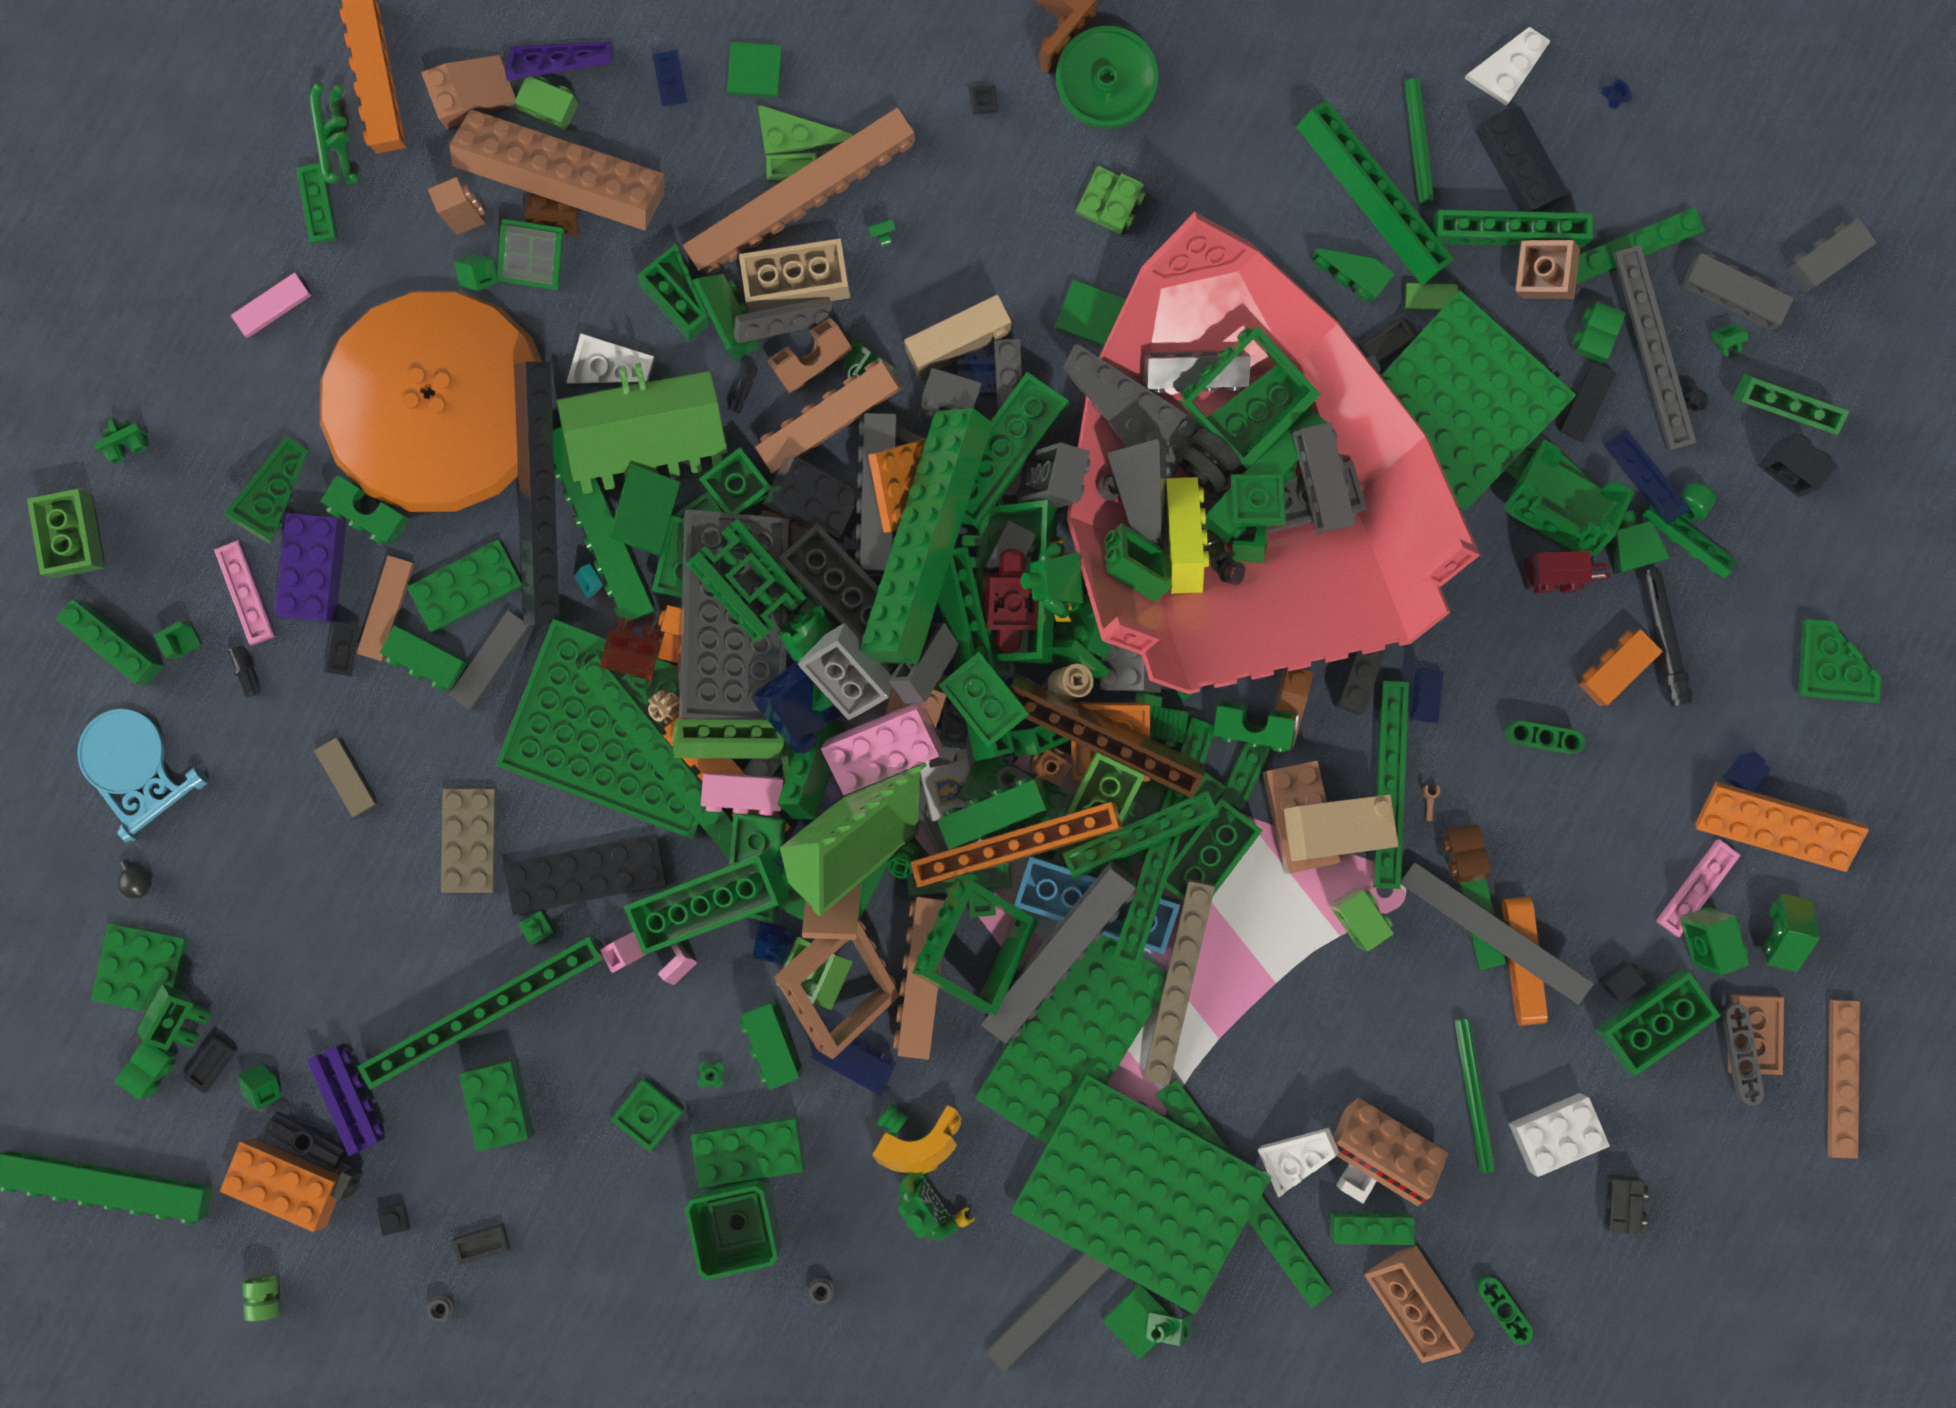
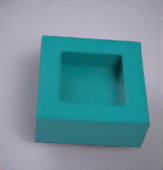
M590 563L581 567L574 576L587 599L596 595L603 586L599 573L593 570Z

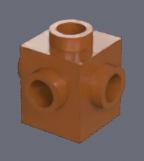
M1053 747L1040 754L1032 755L1029 761L1031 763L1029 768L1035 772L1033 777L1043 780L1044 784H1047L1049 780L1060 787L1073 764L1062 758L1065 753Z

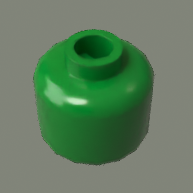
M1705 483L1687 484L1676 500L1678 513L1682 518L1689 521L1702 520L1715 504L1716 496L1711 487Z

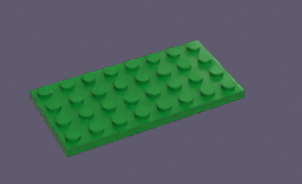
M1101 935L1095 943L1093 941L1090 942L1086 947L1088 951L1080 962L1075 960L1070 966L1071 972L1064 981L1059 980L1054 985L1055 991L1047 1001L1043 999L1038 1004L1039 1010L1031 1020L1027 1018L1023 1022L1022 1031L1015 1039L1011 1038L975 1096L976 1100L1048 1144L1086 1073L1106 1084L1109 1082L1162 996L1167 972L1143 957L1137 969L1111 961L1117 941L1105 935Z

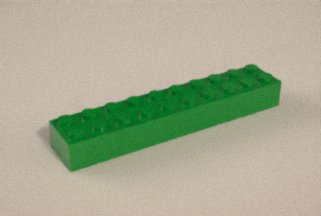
M974 408L935 411L932 419V424L859 649L860 652L879 663L918 664L993 424Z

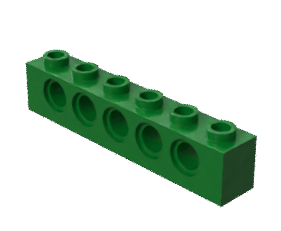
M1438 210L1431 219V231L1442 244L1521 246V241L1574 240L1579 247H1584L1593 239V213Z

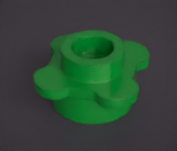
M706 1061L702 1062L699 1065L701 1073L698 1085L702 1088L706 1086H714L717 1089L721 1088L724 1084L722 1080L725 1069L724 1065L720 1062L716 1064H708ZM709 1073H713L714 1076L709 1077Z

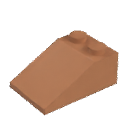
M500 55L445 63L421 72L437 116L447 130L461 125L470 109L488 115L515 104L516 96L510 81L506 79L505 68Z

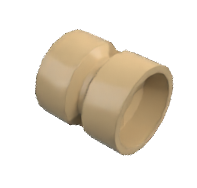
M1078 663L1056 669L1048 678V690L1068 700L1083 697L1093 687L1092 673L1086 666Z

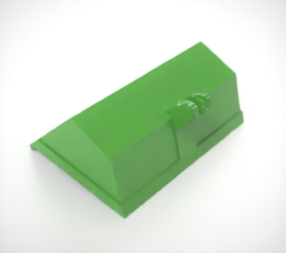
M635 363L634 369L639 384L628 385L627 369L625 366H619L623 387L556 399L573 482L580 481L582 492L588 494L593 492L592 478L602 477L604 488L606 490L615 488L613 474L624 472L626 479L631 464L646 468L657 473L656 466L668 464L670 477L680 475L678 462L689 460L692 473L702 471L700 458L711 456L713 467L722 461L721 454L728 452L710 372H701L645 383L641 363Z
M926 763L919 764L848 793L780 847L788 883L812 906V910L819 917L918 834L920 771L927 766Z

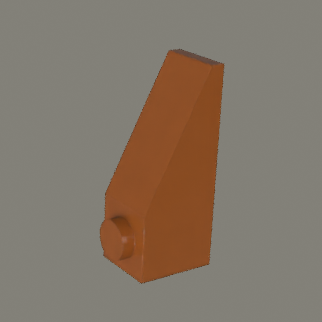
M1286 667L1282 672L1274 709L1299 714L1295 735L1296 740L1308 699L1313 672L1304 669L1288 671Z

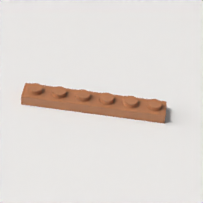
M1829 999L1828 1156L1832 1158L1858 1159L1860 1001Z

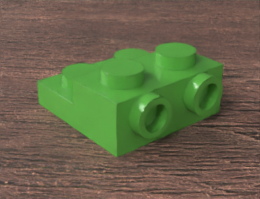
M1097 166L1075 214L1121 235L1124 228L1129 230L1135 218V215L1131 214L1135 205L1140 207L1146 195V192L1143 191L1144 184L1122 173L1119 176Z

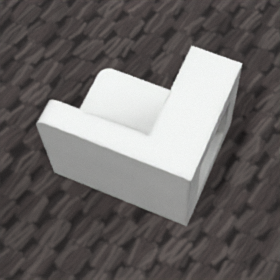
M1348 1164L1336 1186L1364 1204L1376 1180Z

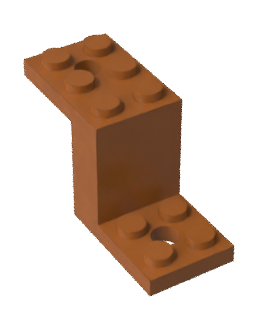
M1035 0L1060 20L1056 26L1057 31L1052 36L1050 34L1047 35L1040 45L1039 68L1046 74L1059 61L1061 53L1067 44L1075 36L1083 32L1095 18L1098 0Z

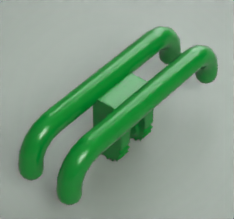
M316 83L310 93V109L322 176L329 184L339 181V174L332 172L328 149H335L338 153L343 180L349 185H354L358 183L359 176L351 172L347 143L350 138L349 134L344 132L347 121L346 118L342 117L340 109V98L344 88L339 84L333 87L329 99L332 119L324 125L320 103L324 85Z

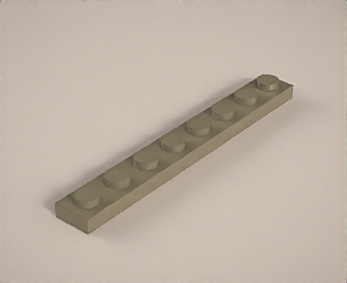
M1188 879L1143 1080L1165 1085L1170 1083L1214 894V884Z

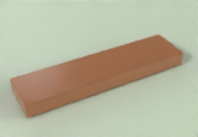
M387 556L357 654L384 662L385 656L379 652L393 626L396 624L415 565L414 563Z

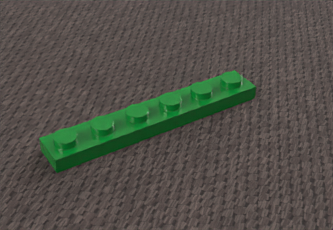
M1694 207L1580 254L1576 285L1616 269L1613 253L1641 245L1645 257L1701 234L1705 229L1696 208Z
M1207 790L1193 798L1184 800L1123 827V829L1108 833L1062 854L1074 880L1108 865L1110 861L1116 862L1219 817V813Z

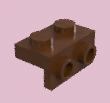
M529 193L524 212L526 222L564 228V235L578 236L579 234L577 222L580 212L579 208Z

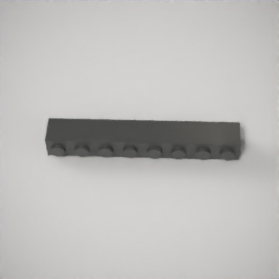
M1110 861L1013 978L997 1015L993 1016L984 1013L981 1026L1005 1044L1011 1037L1015 1039L1023 1029V1022L1027 1018L1031 1020L1038 1012V1004L1043 999L1047 1001L1055 991L1054 985L1059 980L1064 981L1071 972L1070 966L1074 961L1080 962L1088 951L1086 947L1090 942L1093 941L1095 943L1104 932L1102 928L1108 921L1112 923L1120 913V906L1124 902L1129 903L1137 893V890H1135L1136 879Z

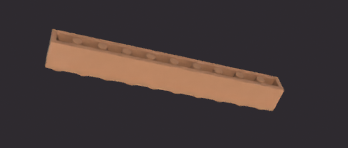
M897 107L682 245L685 252L702 277L717 273L721 265L727 261L733 262L737 260L739 254H742L741 252L749 247L752 249L759 246L764 241L763 238L771 233L775 235L785 228V224L791 220L797 221L801 219L811 207L823 205L828 200L827 197L835 192L837 194L843 192L853 180L865 178L875 166H883L892 159V155L899 151L902 153L910 149L915 141L914 131Z

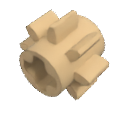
M660 690L648 699L649 703H651L648 711L654 720L659 722L664 720L665 724H668L679 715L680 700L674 693L668 692L665 694L664 690Z

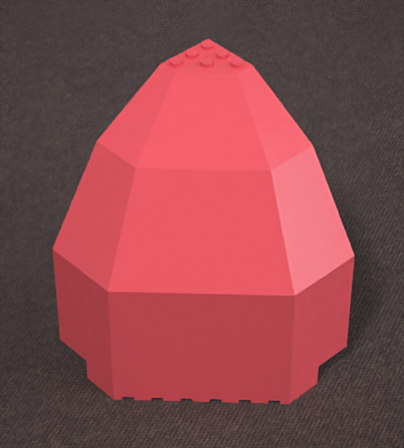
M1196 212L1142 266L1099 358L1145 387L1142 383L1144 352L1222 351L1229 345L1232 347L1238 341V334L1246 327H1259L1321 394L1308 408L1328 423L1331 422L1332 428L1337 434L1336 446L1338 454L1341 455L1343 463L1353 460L1367 508L1366 511L1356 513V525L1317 534L1315 525L1312 523L1269 533L1264 563L1237 561L1241 562L1245 567L1244 578L1238 585L1222 582L1217 572L1212 569L1209 559V567H1204L1203 593L1171 594V589H1169L1160 599L1153 602L1106 573L1104 543L1106 535L1109 531L1115 530L1121 523L1130 529L1131 527L1121 496L1119 495L1114 500L1106 501L1099 495L1097 485L1103 475L1111 474L1114 476L1107 453L1126 448V446L1107 424L1108 421L1093 407V403L1086 395L1078 448L1090 451L1088 457L1090 459V468L1087 474H1084L1082 483L1084 485V494L1081 500L1076 504L1068 506L1067 522L1076 552H1080L1081 570L1101 639L1106 643L1142 655L1150 681L1187 694L1200 692L1199 687L1211 684L1214 685V688L1236 684L1238 678L1251 676L1252 680L1274 675V670L1287 667L1288 671L1310 667L1312 661L1324 659L1326 663L1348 658V653L1360 650L1362 654L1385 650V645L1398 642L1399 646L1411 644L1450 613L1440 587L1480 556L1430 439L1333 316L1250 241ZM1254 340L1243 349L1251 356L1249 386L1276 366ZM1217 387L1215 391H1202L1192 402L1208 417L1247 387H1241V390L1238 391L1226 390L1225 387ZM1175 388L1165 389V392L1160 393L1153 392L1195 419L1179 403L1183 395L1181 392L1175 391ZM1179 465L1173 478H1189L1190 476ZM1300 465L1295 469L1296 474L1302 472ZM1241 468L1236 474H1244L1247 469ZM1225 476L1227 484L1221 491L1231 488L1230 477ZM1203 488L1204 495L1212 494L1211 492ZM1158 538L1159 543L1156 544V545H1158V546H1160V547L1162 548L1161 543H1160V539ZM1233 542L1224 544L1225 551L1229 552L1233 557Z

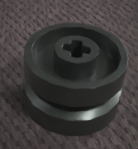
M1199 429L1191 438L1192 446H1184L1176 455V460L1190 477H1198V484L1213 494H1218L1227 484L1225 476L1231 477V474H1236L1242 468V463L1235 452L1218 436L1206 429Z

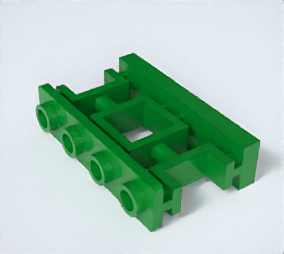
M736 519L721 532L728 540V545L715 556L705 546L685 564L756 643L776 627L768 615L781 603L791 612L807 598L804 595L803 588L786 575L787 571L784 566L779 562H775L769 555L768 548L751 535L752 531L749 526ZM738 542L750 553L741 561L730 551ZM721 557L732 568L723 577L712 566ZM746 563L764 581L750 596L733 578V575ZM773 582L784 592L776 601L765 591ZM756 597L767 608L758 617L747 606Z

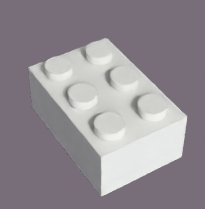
M1581 1093L1508 1123L1529 1172L1537 1177L1610 1146L1589 1097Z

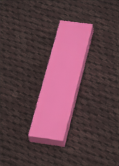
M237 540L214 549L249 645L253 646L276 637L242 542Z
M1717 839L1657 918L1656 922L1674 936L1680 937L1684 932L1680 917L1702 908L1741 855L1723 841Z

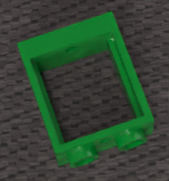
M1122 523L1115 530L1108 532L1104 540L1106 573L1153 602H1156L1172 588L1170 553Z

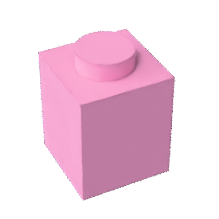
M634 932L600 950L612 973L645 956Z

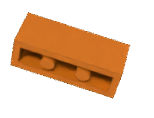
M1641 629L1632 632L1628 630L1618 639L1620 644L1614 650L1612 648L1608 649L1600 657L1602 662L1596 668L1591 666L1583 673L1582 677L1584 679L1578 685L1600 707L1609 705L1663 652Z

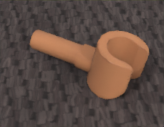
M1428 784L1422 789V796L1426 799L1427 804L1426 821H1432L1434 799L1440 794V787L1438 785L1434 788V795L1428 793Z

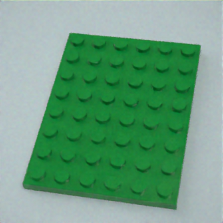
M553 619L496 765L693 839L699 822L576 672L598 655L660 733L665 735L667 732L664 727L668 724H665L664 720L656 721L650 716L648 707L651 703H649L648 699L660 690H664L665 694L672 692L680 700L678 666ZM694 764L690 768V770L694 773L698 780L701 783H703L702 780L697 776L701 773V771Z
M1086 1073L1012 1206L1011 1213L1195 1315L1272 1177L1265 1171Z

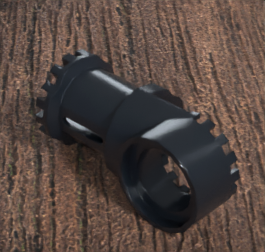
M1213 538V541L1209 540L1207 545L1203 546V551L1209 552L1212 569L1217 572L1222 582L1232 585L1240 584L1245 575L1244 565L1241 562L1235 561L1232 555L1225 551L1224 543L1221 539Z

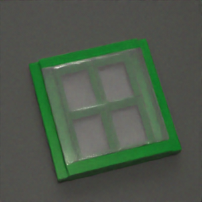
M503 218L500 232L497 280L559 290L564 228Z

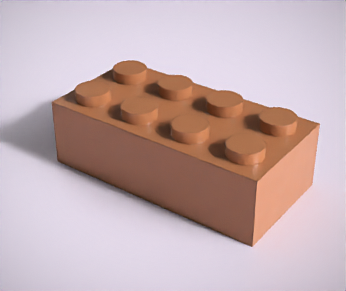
M1318 761L1262 772L1284 873L1290 874L1340 863L1339 855L1291 861L1284 809L1327 803Z

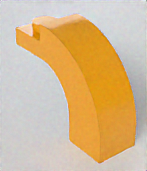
M947 1105L933 1130L926 1137L918 1141H902L885 1132L872 1156L878 1164L899 1173H920L932 1169L946 1160L957 1147L951 1136L955 1135L959 1130L961 1117L956 1109Z

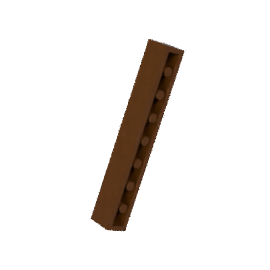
M1015 675L1010 689L1029 711L1030 715L1025 719L1094 752H1099L1193 798L1204 777V764Z

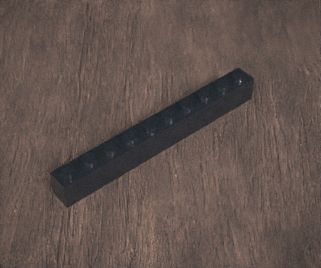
M524 361L514 364L523 621L526 625L551 624L553 619L560 621L551 362Z

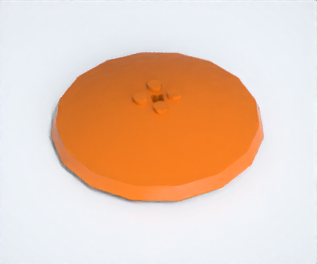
M412 291L372 307L338 339L320 379V426L336 464L367 495L409 512H457L500 494L518 476L514 364L524 361L542 362L533 338L501 307L461 291Z

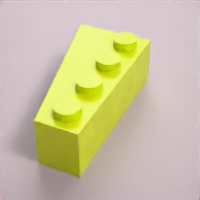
M1198 477L1166 479V503L1172 573L1171 594L1203 593L1204 567H1209V552L1203 551V546L1207 545V530H1202L1201 524L1206 523L1205 508H1200V503H1204L1203 487L1198 488Z

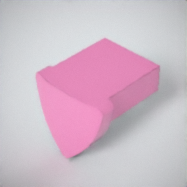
M679 942L671 945L676 956L658 973L665 982L675 985L697 964Z

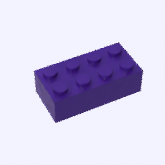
M285 513L275 607L276 617L324 623L336 621L347 522L336 517Z

